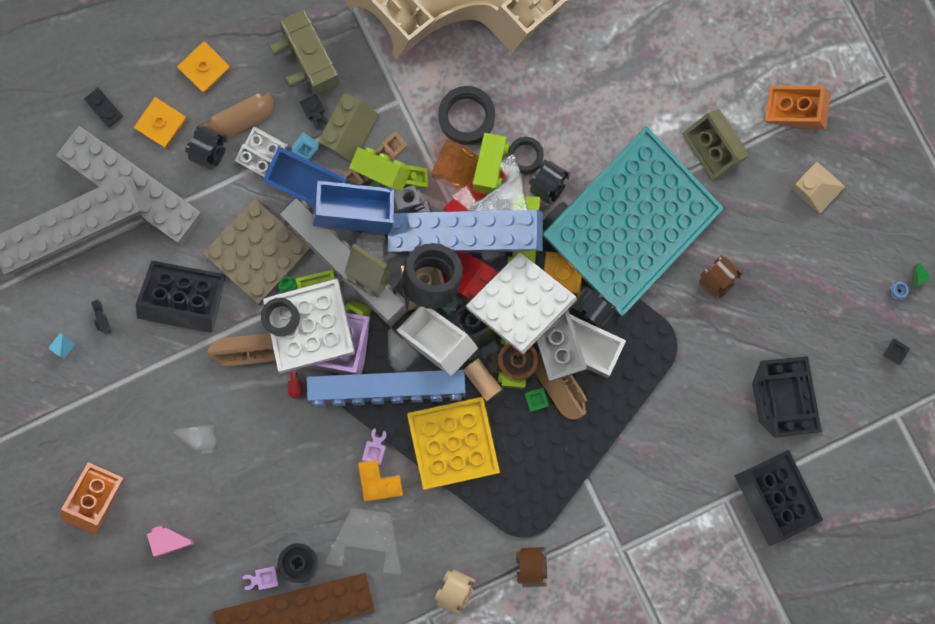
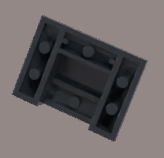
M808 356L760 361L752 382L760 424L774 438L822 432Z

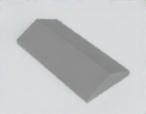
M567 309L537 340L549 381L567 377L587 369Z

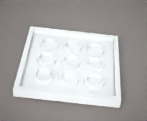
M519 252L466 307L514 348L524 354L577 299L574 294Z
M338 279L263 299L264 305L274 298L288 299L296 306L300 314L299 325L291 334L287 336L271 334L279 373L355 354ZM284 306L275 308L270 314V323L276 328L286 326L291 319V312Z

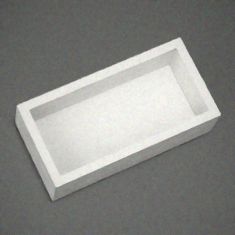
M419 307L397 329V332L410 346L450 376L478 349L466 333L431 308Z
M570 315L587 369L609 378L626 340Z

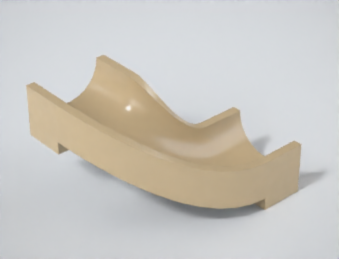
M348 0L346 6L350 10L355 7H362L373 13L389 32L393 42L392 55L399 59L430 33L443 26L462 20L482 22L513 53L544 21L553 14L557 16L570 0Z

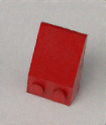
M456 253L459 259H461L463 276L457 295L470 302L498 272L468 253ZM441 271L444 282L447 283L449 278Z

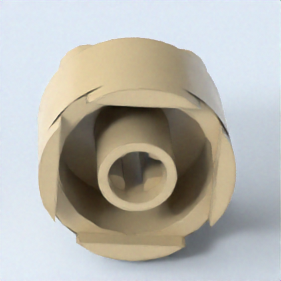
M448 570L443 580L446 583L443 589L438 590L435 600L438 601V606L460 616L462 613L459 610L460 608L465 609L474 590L470 587L472 583L476 584V579L457 570L452 572Z

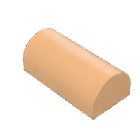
M480 359L475 360L464 369V373L486 401L502 391L501 386Z

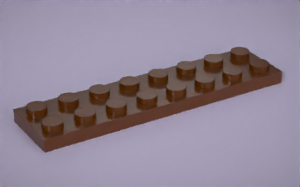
M365 572L213 611L215 624H325L375 611Z

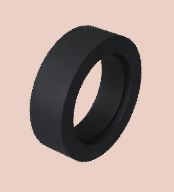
M461 86L451 90L444 96L439 106L438 116L441 130L448 139L457 144L473 145L481 142L484 133L490 134L495 122V107L491 98L483 90L473 86ZM472 99L483 107L486 116L480 128L473 132H461L451 125L448 113L452 105L459 100Z

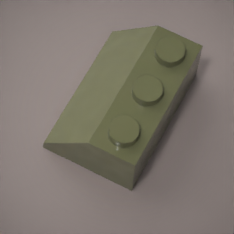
M344 93L318 140L319 147L351 163L357 147L362 148L379 114L362 101Z
M720 109L708 112L682 133L712 180L736 167L750 156Z

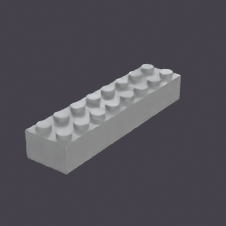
M80 126L77 127L56 155L63 163L97 187H101L124 175L131 176L147 211L139 215V217L181 247L204 218L199 210Z
M124 175L1 233L0 267L3 274L13 275L147 212L132 177Z
M296 198L280 214L285 224L392 328L408 312L405 299L399 293L394 294L389 283L379 297L375 294L370 296L364 292V287L360 284L355 286L350 283L345 274L351 251L350 245L345 240L340 241V238L337 236L338 234L332 228L327 229L326 227L313 226V212L310 210V206L305 201L300 202Z

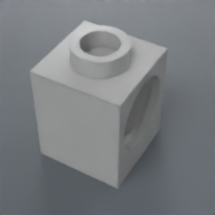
M414 185L403 188L402 191H394V200L399 213L409 211L410 208L420 205V201L423 200L420 190H416ZM406 195H411L414 199L412 202L406 203L403 198Z

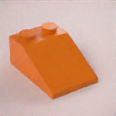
M770 86L765 122L802 129L826 130L831 94L825 86Z
M88 462L61 509L60 520L97 535L120 488L123 477Z

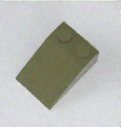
M353 244L345 269V274L348 277L347 280L355 286L357 284L363 286V291L370 296L375 294L379 297L392 279L388 266L356 244Z

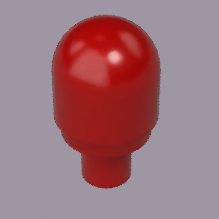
M297 371L289 372L288 394L291 398H300L303 394V384L301 380H298Z

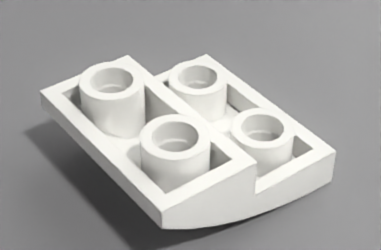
M253 127L235 161L265 177L277 148L283 147L286 149L287 144L257 127Z

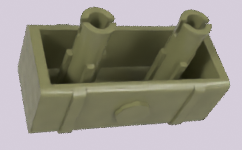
M302 10L281 20L280 27L284 39L270 44L269 47L274 56L287 49L292 51L301 71L285 77L289 87L292 88L306 81L313 95H318L339 85V75L334 63L329 58L306 11Z

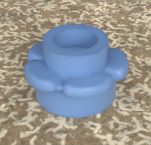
M901 281L892 284L890 287L891 296L894 299L904 300L909 293L908 286Z

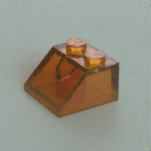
M446 139L431 172V177L462 191L472 181L479 156L466 147Z

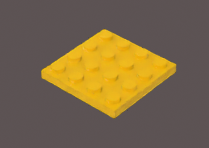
M483 397L407 413L423 490L500 473Z

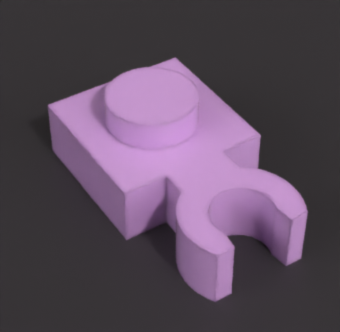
M373 428L371 432L373 441L367 440L362 460L378 459V464L381 465L386 445L381 444V441L386 438V431H383L381 437H377L375 435L376 428Z
M275 566L255 570V577L252 575L242 577L243 579L251 580V585L244 587L245 590H251L255 585H258L259 590L279 586Z

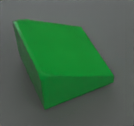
M921 263L913 267V285L915 289L930 279L929 274Z

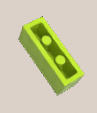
M484 133L473 181V192L496 196L497 189H501L502 178H500V173L505 171L506 161L503 160L504 155L508 156L510 144H507V137Z
M367 146L365 149L357 147L349 167L350 169L399 191L403 190L411 171L404 167L405 163L395 159L392 162L390 161V156L382 153L377 155L376 150Z

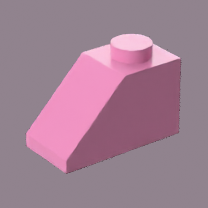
M163 526L151 529L152 533L147 534L154 557L194 545L193 540L169 528L163 529Z

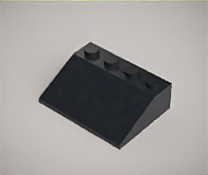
M151 260L136 302L137 319L212 333L218 315L226 275Z
M789 450L734 475L768 546L780 543L823 521Z

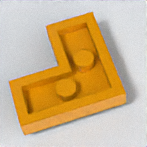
M378 459L358 462L364 501L403 496L400 475L381 478Z

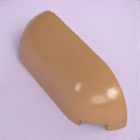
M267 92L264 96L256 94L210 118L211 122L205 123L203 126L220 132L229 139L270 117L274 109L272 95L270 92Z
M270 333L223 338L215 341L208 348L210 359L213 358L221 363L222 366H236L276 360Z
M539 351L537 353L538 363L535 370L538 379L558 410L565 417L579 419L587 412L585 410V402H587L585 394L572 375L549 381L541 352Z

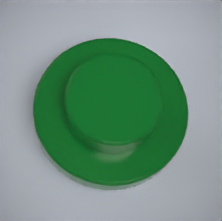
M290 277L282 278L278 283L279 291L286 293L295 290L297 287L296 280Z

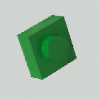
M544 388L525 393L530 412L549 407Z

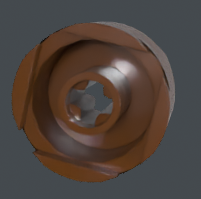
M722 255L714 261L715 265L711 269L706 268L701 273L699 285L715 300H718V297H723L736 284L734 283L736 277L740 279L743 275L741 270L727 257Z
M507 343L501 349L498 358V367L501 374L513 382H522L529 379L534 374L538 363L537 353L533 346L522 354L510 343ZM513 358H516V359L521 358V359H522V360H521V364H522V365H520V364L515 365V364H514V361H515V360H514Z
M545 547L521 548L520 551L516 552V562L520 564V571H517V583L522 584L523 588L547 587V583L543 582L544 579H547V557L542 555V552L546 551Z

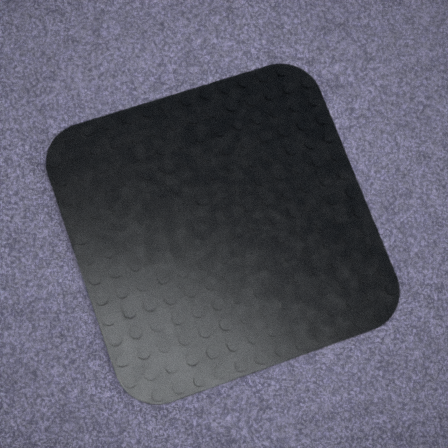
M487 195L470 211L512 210L513 203L499 195ZM544 237L542 251H536L535 265L543 271L546 252L559 253ZM512 252L468 253L498 273L508 264V257H512ZM582 277L580 292L585 286L594 292L595 290ZM400 280L393 289V293H399L404 298L402 280ZM457 295L447 306L431 309L454 325V319H456L458 310L469 302ZM638 299L623 316H619L614 311L606 324L601 328L626 340L609 378L588 369L572 375L587 399V402H585V410L587 411L585 415L579 419L565 417L558 410L535 372L526 380L525 389L502 388V391L488 401L484 399L500 473L444 485V487L508 535L531 537L550 527L675 361L677 338L671 324L641 299ZM569 307V308H568L569 314L572 315V316H574V317H576V318H578V317L570 310L571 308ZM417 309L407 310L408 312L392 328L376 312L372 315L369 321L366 356L362 374L443 371L410 346L397 332V329ZM497 334L496 338L489 344L478 348L458 370H464L472 362L480 359L498 382L500 371L498 358L501 349L505 346V344H501L502 337ZM536 341L532 346L536 353H538L540 349ZM332 373V376L343 375V374ZM464 373L465 397H462L461 401L483 397ZM544 388L549 407L530 412L525 393ZM442 398L441 402H431L430 399H423L421 403H411V400H403L401 404H392L391 401H384V404L381 405L365 402V405L354 406L351 402L345 403V406L342 407L370 430L376 428V434L379 437L382 436L383 431H386V438L384 440L418 466L407 413L461 401H450V398Z

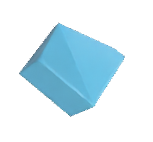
M302 133L292 145L293 153L308 160L318 149V142L305 133Z
M60 333L49 346V349L65 359L75 346V343Z

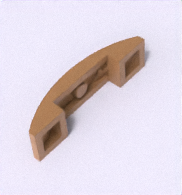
M395 131L376 149V154L380 155L382 153L390 156V161L393 162L408 145L399 133ZM352 169L343 175L350 179L349 184L363 186L371 180V178Z

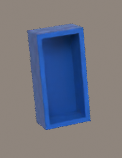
M283 147L277 148L263 179V182L311 205H314V190L317 181L350 183V179Z
M317 181L314 190L313 226L390 233L394 218V189Z

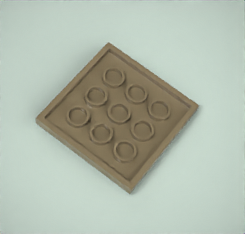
M254 198L203 252V255L260 305L263 299L276 288L279 281L286 277L311 249Z

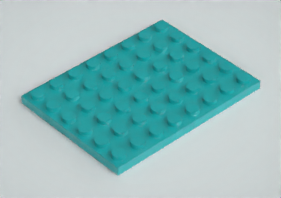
M645 126L554 220L542 235L594 290H597L604 296L603 299L606 302L608 301L616 307L615 312L619 316H623L722 211L723 207L660 139Z

